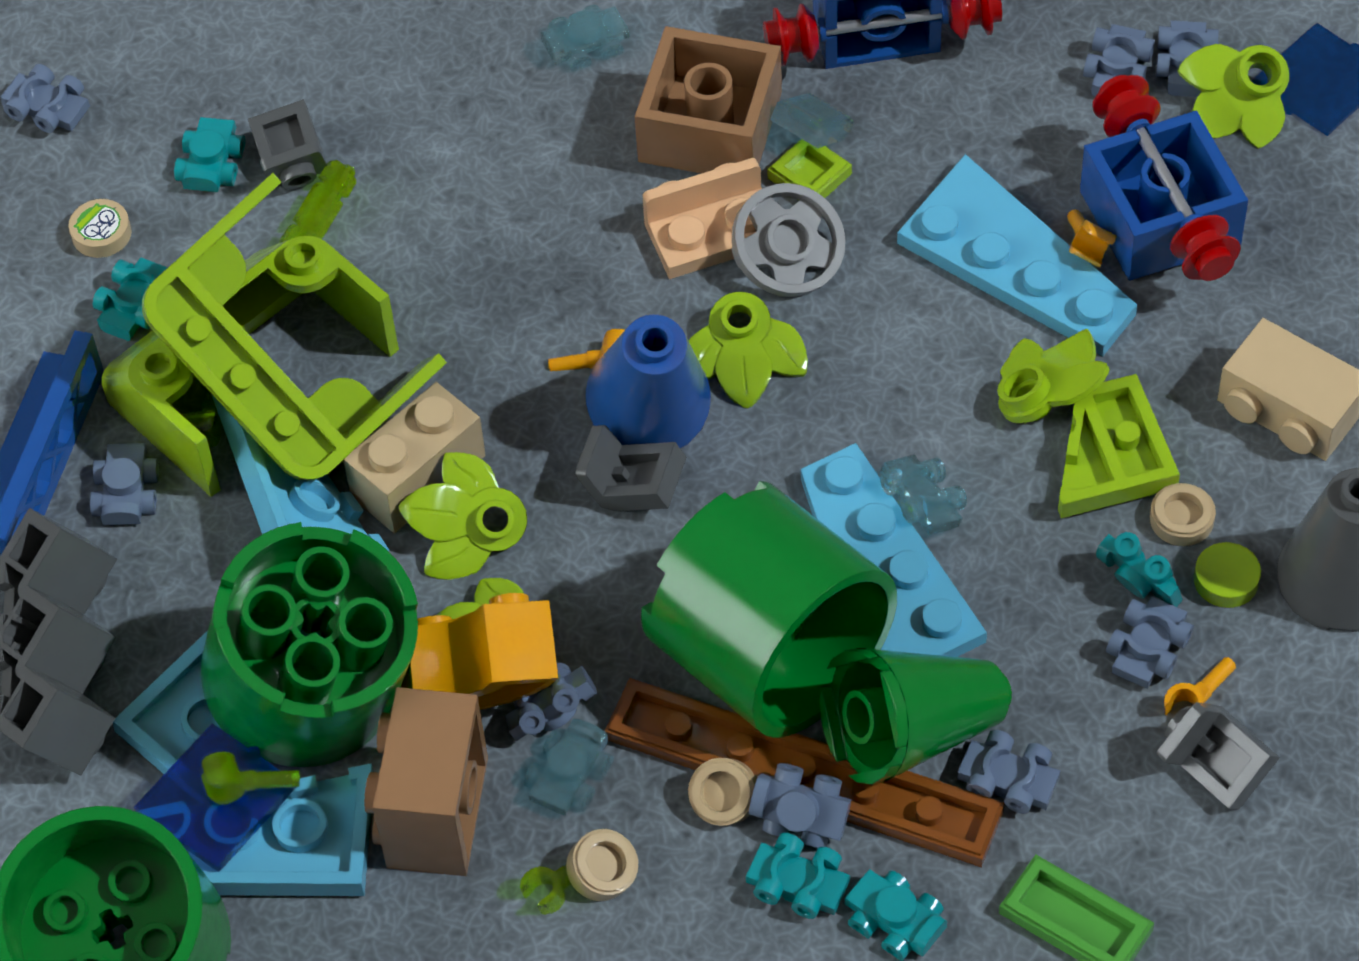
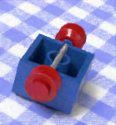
M813 0V13L802 3L799 4L796 17L784 18L777 7L773 8V20L763 21L764 39L766 44L781 46L782 67L786 66L790 53L801 52L808 63L812 62L819 49V44L826 69L941 52L942 24L949 23L950 28L961 39H966L969 27L981 25L987 35H992L993 23L1002 21L1001 0Z
M1118 75L1107 80L1095 96L1092 109L1097 117L1105 119L1103 128L1109 138L1084 145L1080 192L1099 227L1116 235V240L1110 247L1127 279L1131 281L1181 264L1184 275L1192 280L1213 281L1223 277L1233 268L1234 261L1240 254L1248 198L1196 110L1154 123L1159 116L1161 107L1155 97L1148 95L1149 84L1145 78L1138 75Z

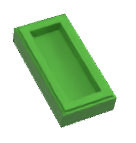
M1036 854L999 906L1000 915L1079 961H1133L1154 928V922Z

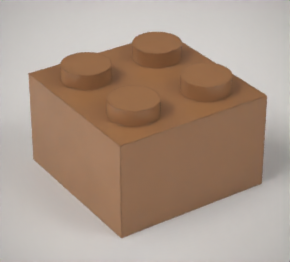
M665 26L635 114L638 162L696 173H705L714 170L722 164L737 163L750 158H755L758 164H760L782 93L781 46Z
M396 687L392 712H382L378 723L377 751L378 753H383L380 772L369 773L365 788V812L374 814L372 827L373 844L382 846L386 867L389 869L467 876L488 762L478 696Z

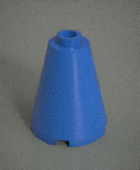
M655 314L642 316L625 329L595 364L586 386V405L593 422L592 425H606L621 445L676 442L679 448L688 445L703 429L711 403L708 379L682 328L674 320Z

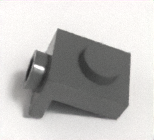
M304 99L248 118L261 157L260 163L266 178L274 173L281 181L278 186L282 185L284 189L301 188L312 183L317 178V174L329 170Z
M598 425L591 428L583 452L579 457L575 473L577 479L601 508L613 511L668 509L687 457L676 442L621 445L606 425Z
M1200 702L1183 708L1170 720L1164 732V736L1167 739L1156 753L1167 764L1181 765L1227 808L1236 810L1243 806L1280 758L1222 706Z

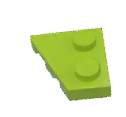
M1137 374L1105 381L1086 398L1074 403L1064 474L1059 495L1058 512L1061 518L1154 495L1166 486L1179 483L1180 473Z

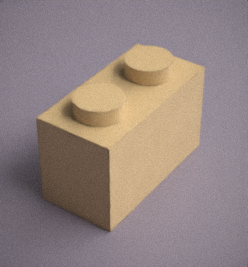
M1262 318L1222 368L1217 401L1223 403L1228 413L1238 421L1247 424L1257 422L1278 434L1282 443L1290 450L1299 454H1308L1310 452L1326 461L1359 419V370L1269 320Z
M435 382L343 459L350 492H352L359 505L395 534L407 523L400 513V503L418 488L430 484L444 483L442 478V461L445 453H467L475 455L480 459L485 457L480 417L438 382Z

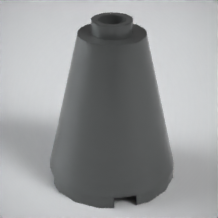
M1359 468L1341 471L1331 479L1283 546L1277 563L1280 593L1294 613L1312 625L1327 630L1334 628L1351 630V632L1359 631Z

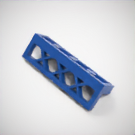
M75 330L65 355L43 351L1 447L0 556L29 508L45 515L102 381L104 369L92 333Z

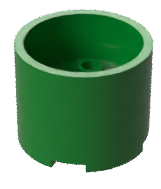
M759 481L754 491L743 494L736 499H733L726 492L722 493L698 511L678 532L656 565L665 572V575L659 585L654 602L641 607V623L645 635L652 643L760 733L768 737L780 738L798 733L821 719L819 701L821 687L832 685L836 668L827 669L832 658L844 650L856 648L881 650L894 620L897 607V589L891 576L773 484Z
M301 522L277 527L260 535L247 544L234 557L221 578L201 660V683L206 703L217 724L232 741L252 755L268 762L289 767H316L339 761L353 754L377 734L381 713H390L392 710L396 687L401 688L414 654L418 635L416 610L418 601L412 583L397 559L377 541L355 529L350 534L325 527H302ZM301 628H303V630L307 632L309 635L304 636L303 634H301ZM320 630L324 634V637H321L315 632Z
M92 806L57 815L26 835L11 851L0 869V961H226L227 954L230 955V924L224 903L218 891L181 842L163 825L139 812L113 806ZM123 924L128 929L124 932L126 944L121 948L115 949L110 944L115 940L112 929Z

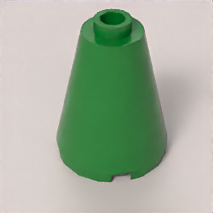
M856 648L844 650L831 659L827 669L836 668L832 685L821 687L819 701L822 728L829 750L836 762L843 760L849 762L857 772V774L848 775L854 781L865 784H877L888 781L999 725L1007 715L1012 699V691L1007 677L996 664L989 660Z

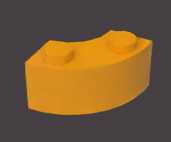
M507 593L494 596L489 599V604H483L474 612L455 619L445 615L418 618L416 647L401 688L477 695L480 710L510 703L547 688L558 679L549 600L529 601L527 594Z

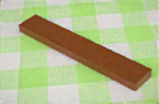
M629 678L604 731L605 740L693 770L714 758H732L746 764L752 770L756 779L761 773L775 777L777 764L779 763L791 764L802 768L803 775L800 785L810 788L814 787L816 775L822 774L836 777L842 781L839 796L852 800L847 822L981 868L1004 812L1005 803L910 771H906L882 783H858L848 776L857 774V772L847 760L836 762L827 743L797 733L780 738L768 737L760 733L737 713Z

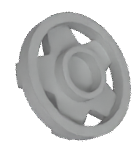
M790 183L774 184L753 194L737 213L732 227V253L738 268L743 271L751 282L762 290L779 297H799L818 290L838 271L845 253V232L837 212L823 196L802 185ZM792 197L799 199V201L790 209H784L773 198ZM749 216L756 232L744 238L745 224ZM822 217L829 227L832 243L818 234L817 228ZM765 266L769 268L772 278L765 275L758 267ZM806 268L825 270L816 279L803 283Z

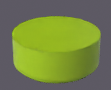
M1232 542L1216 543L1204 549L1197 558L1194 572L1195 588L1200 596L1210 604L1223 608L1238 607L1249 602L1257 593L1261 577V566L1257 557L1248 548Z

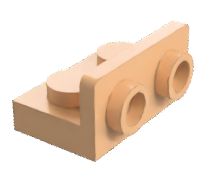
M755 158L737 163L722 164L714 170L679 181H668L643 193L645 227L669 279L734 259L732 253V227L734 220L745 202L762 189L761 168ZM749 216L745 224L744 238L756 232Z

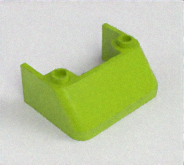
M272 173L148 286L142 299V313L148 326L285 473L299 480H313L331 472L447 362L439 353L422 360L379 401L364 385L350 378L332 379L319 387L309 398L290 380L222 306L239 291L246 276L245 260L238 248L225 234L281 183L279 178Z
M314 236L295 237L261 249L245 260L246 276L242 287L222 305L240 326L250 334L302 293L315 292L389 357L399 350L389 295L326 241ZM152 330L107 365L102 375V387L106 399L121 416L204 492L212 497L221 489L207 438L171 406L172 403L188 391L195 375Z

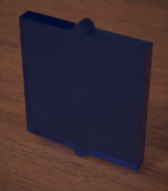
M1316 23L1281 54L1288 64L1290 76L1287 88L1280 97L1285 114L1292 115L1294 113L1328 136L1359 108V44L1352 43L1350 45L1319 23ZM1260 72L1251 82L1256 85L1267 84L1265 72Z
M212 723L134 806V810L163 825L181 842L186 850L217 872H220L297 786L295 780L264 760L257 746L247 748Z

